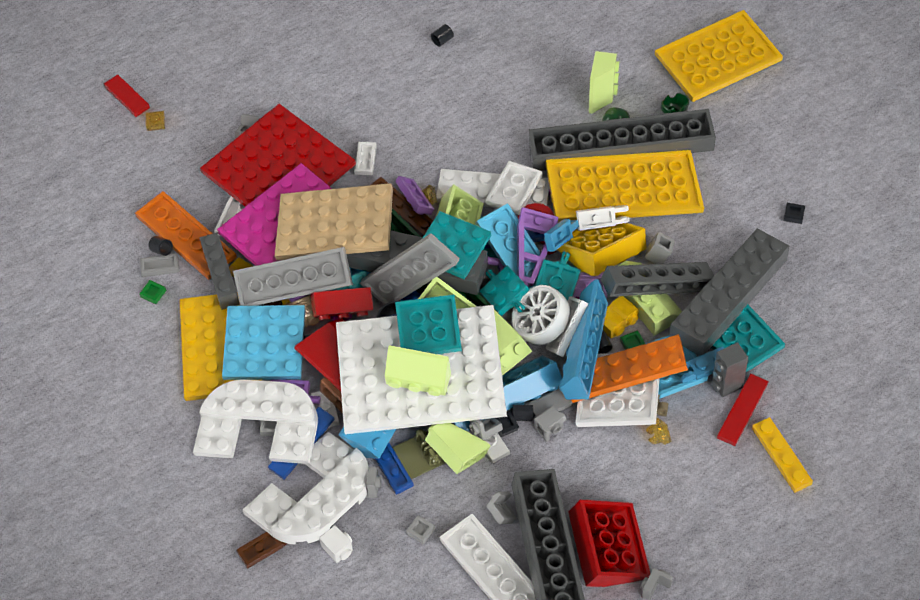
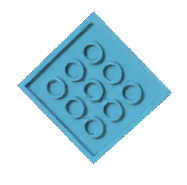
M305 305L228 306L222 371L223 380L301 379L303 356L294 348L295 345L304 340Z

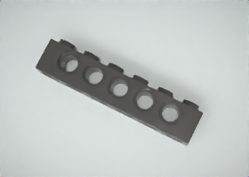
M707 262L607 266L600 280L609 297L700 292L714 277V274Z

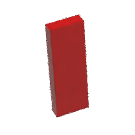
M119 75L104 83L105 88L135 117L150 108L149 104Z

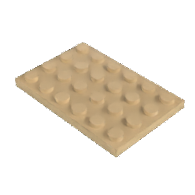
M392 184L281 194L275 247L276 260H286L345 247L346 254L389 250Z

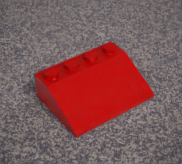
M342 318L328 322L295 345L294 348L340 391L341 381L336 322H345Z
M580 499L568 511L586 587H608L643 581L645 577L649 578L651 573L633 503Z

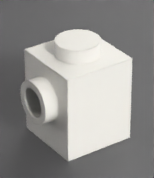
M336 525L319 538L321 547L336 563L347 559L353 551L351 537L346 532L342 533Z

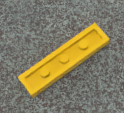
M768 417L753 424L752 430L793 492H798L812 485L813 480L772 419Z

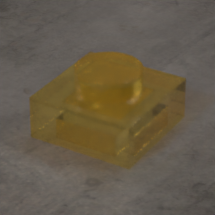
M164 111L146 113L147 131L165 129Z
M428 185L422 192L433 206L437 203L435 187Z

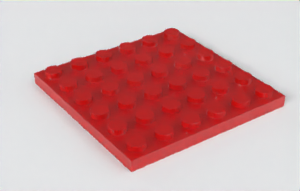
M279 103L200 167L202 174L246 207L301 163L330 187L355 166L356 161Z

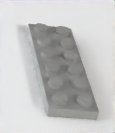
M430 233L362 278L360 284L364 288L371 287V294L385 305L391 301H399L455 266L460 258Z
M345 247L233 271L240 306H256L308 295L313 292H322L353 285Z

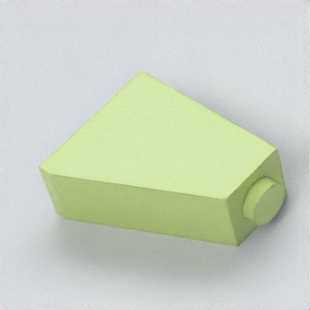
M452 423L431 425L425 439L456 474L483 459L491 447L486 441Z

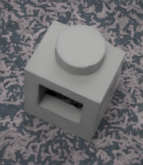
M552 406L534 418V428L547 442L550 440L551 434H557L562 429L566 417L562 411H558Z

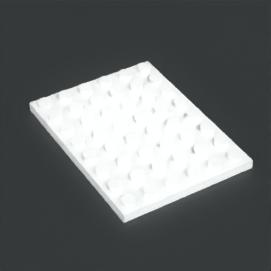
M494 306L456 309L462 351L437 354L449 357L451 376L445 396H433L424 391L413 392L403 387L393 388L386 384L385 369L389 345L400 347L397 316L336 322L345 434L507 417Z

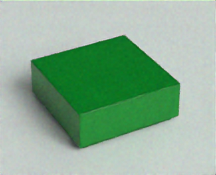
M149 280L139 295L141 298L157 304L167 290L166 287Z
M638 330L620 337V342L625 350L645 344Z

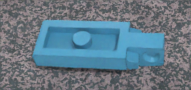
M563 219L544 233L547 251H556L573 238L572 232L579 227L578 220Z

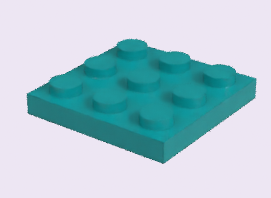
M439 211L423 236L424 238L432 233L460 258L455 266L445 272L465 280L490 239L491 231Z
M454 294L395 302L401 348L432 354L462 351Z
M747 304L741 311V314L711 347L713 350L720 347L726 348L738 342L748 356L746 372L784 349L785 343Z

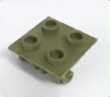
M422 428L415 432L416 436L392 447L411 479L446 463L425 441L429 432Z

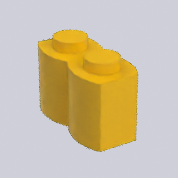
M624 296L616 298L607 306L603 326L607 336L610 339L620 336L624 332L625 327L634 325L639 318V309Z

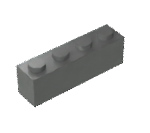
M218 232L199 237L221 310L226 309L228 306L240 305Z

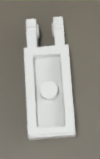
M619 205L615 207L608 206L576 211V218L579 223L578 230L610 227L630 222L627 216L615 218V213L628 211V206Z

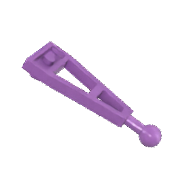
M522 207L517 224V276L529 288V286H533L548 251L546 243H544L539 256L524 252V229L544 234L558 223L559 217ZM524 260L536 263L530 277L524 276Z

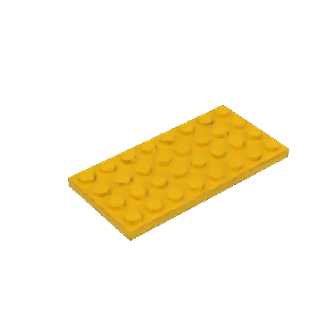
M691 150L546 160L554 215L559 217L558 223L563 219L577 220L576 211L608 206L615 207L619 205H627L629 210L615 213V218L622 216L634 218L704 212V204Z

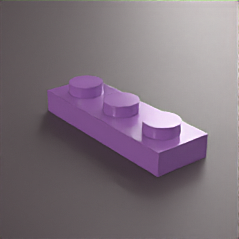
M398 176L395 182L407 198V201L414 208L413 210L420 215H432L434 208L415 180Z

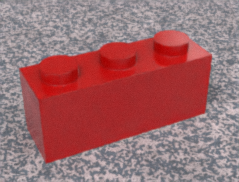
M371 287L313 292L310 295L313 318H319V321L330 320L331 316H338V319L349 318V315L357 314V317H364L373 311Z

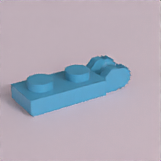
M724 347L688 360V362L686 361L688 370L691 371L682 375L680 378L682 383L695 379L698 380L713 374L716 354L724 349Z

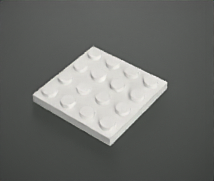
M598 354L597 358L602 357V356H606V355H609V354ZM659 379L578 401L575 422L577 427L656 424Z

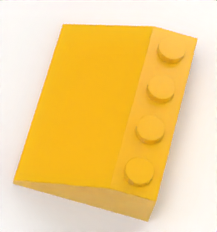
M629 223L581 231L576 229L572 232L573 238L557 250L561 254L562 252H568L570 254L568 260L578 269H581V272L587 273L590 276H598L605 271L607 266H615L625 262L630 257L646 250V231L643 227Z

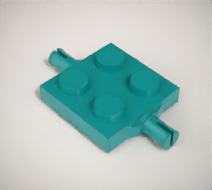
M562 252L560 262L543 260L535 286L547 285L553 287L568 301L569 297L574 295L581 269L568 265L567 262L570 254Z
M508 265L497 275L492 270H488L486 276L491 281L480 290V293L494 306L501 316L513 307L518 312H523L519 306L525 310V306L520 301L530 290L528 286Z

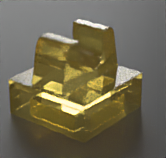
M656 418V424H652L646 429L647 433H654V436L648 439L652 444L663 443L666 445L672 442L668 425L659 418Z

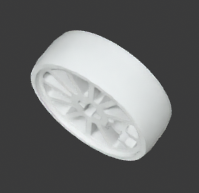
M547 285L530 288L520 301L525 306V310L519 306L523 312H518L515 307L513 308L512 325L524 340L535 345H543L555 340L564 331L570 318V306L566 298L558 290Z

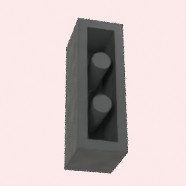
M738 342L718 351L716 354L711 384L713 389L719 392L722 397L743 388L748 356Z

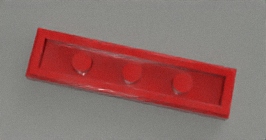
M750 373L722 425L717 439L736 446L769 381Z

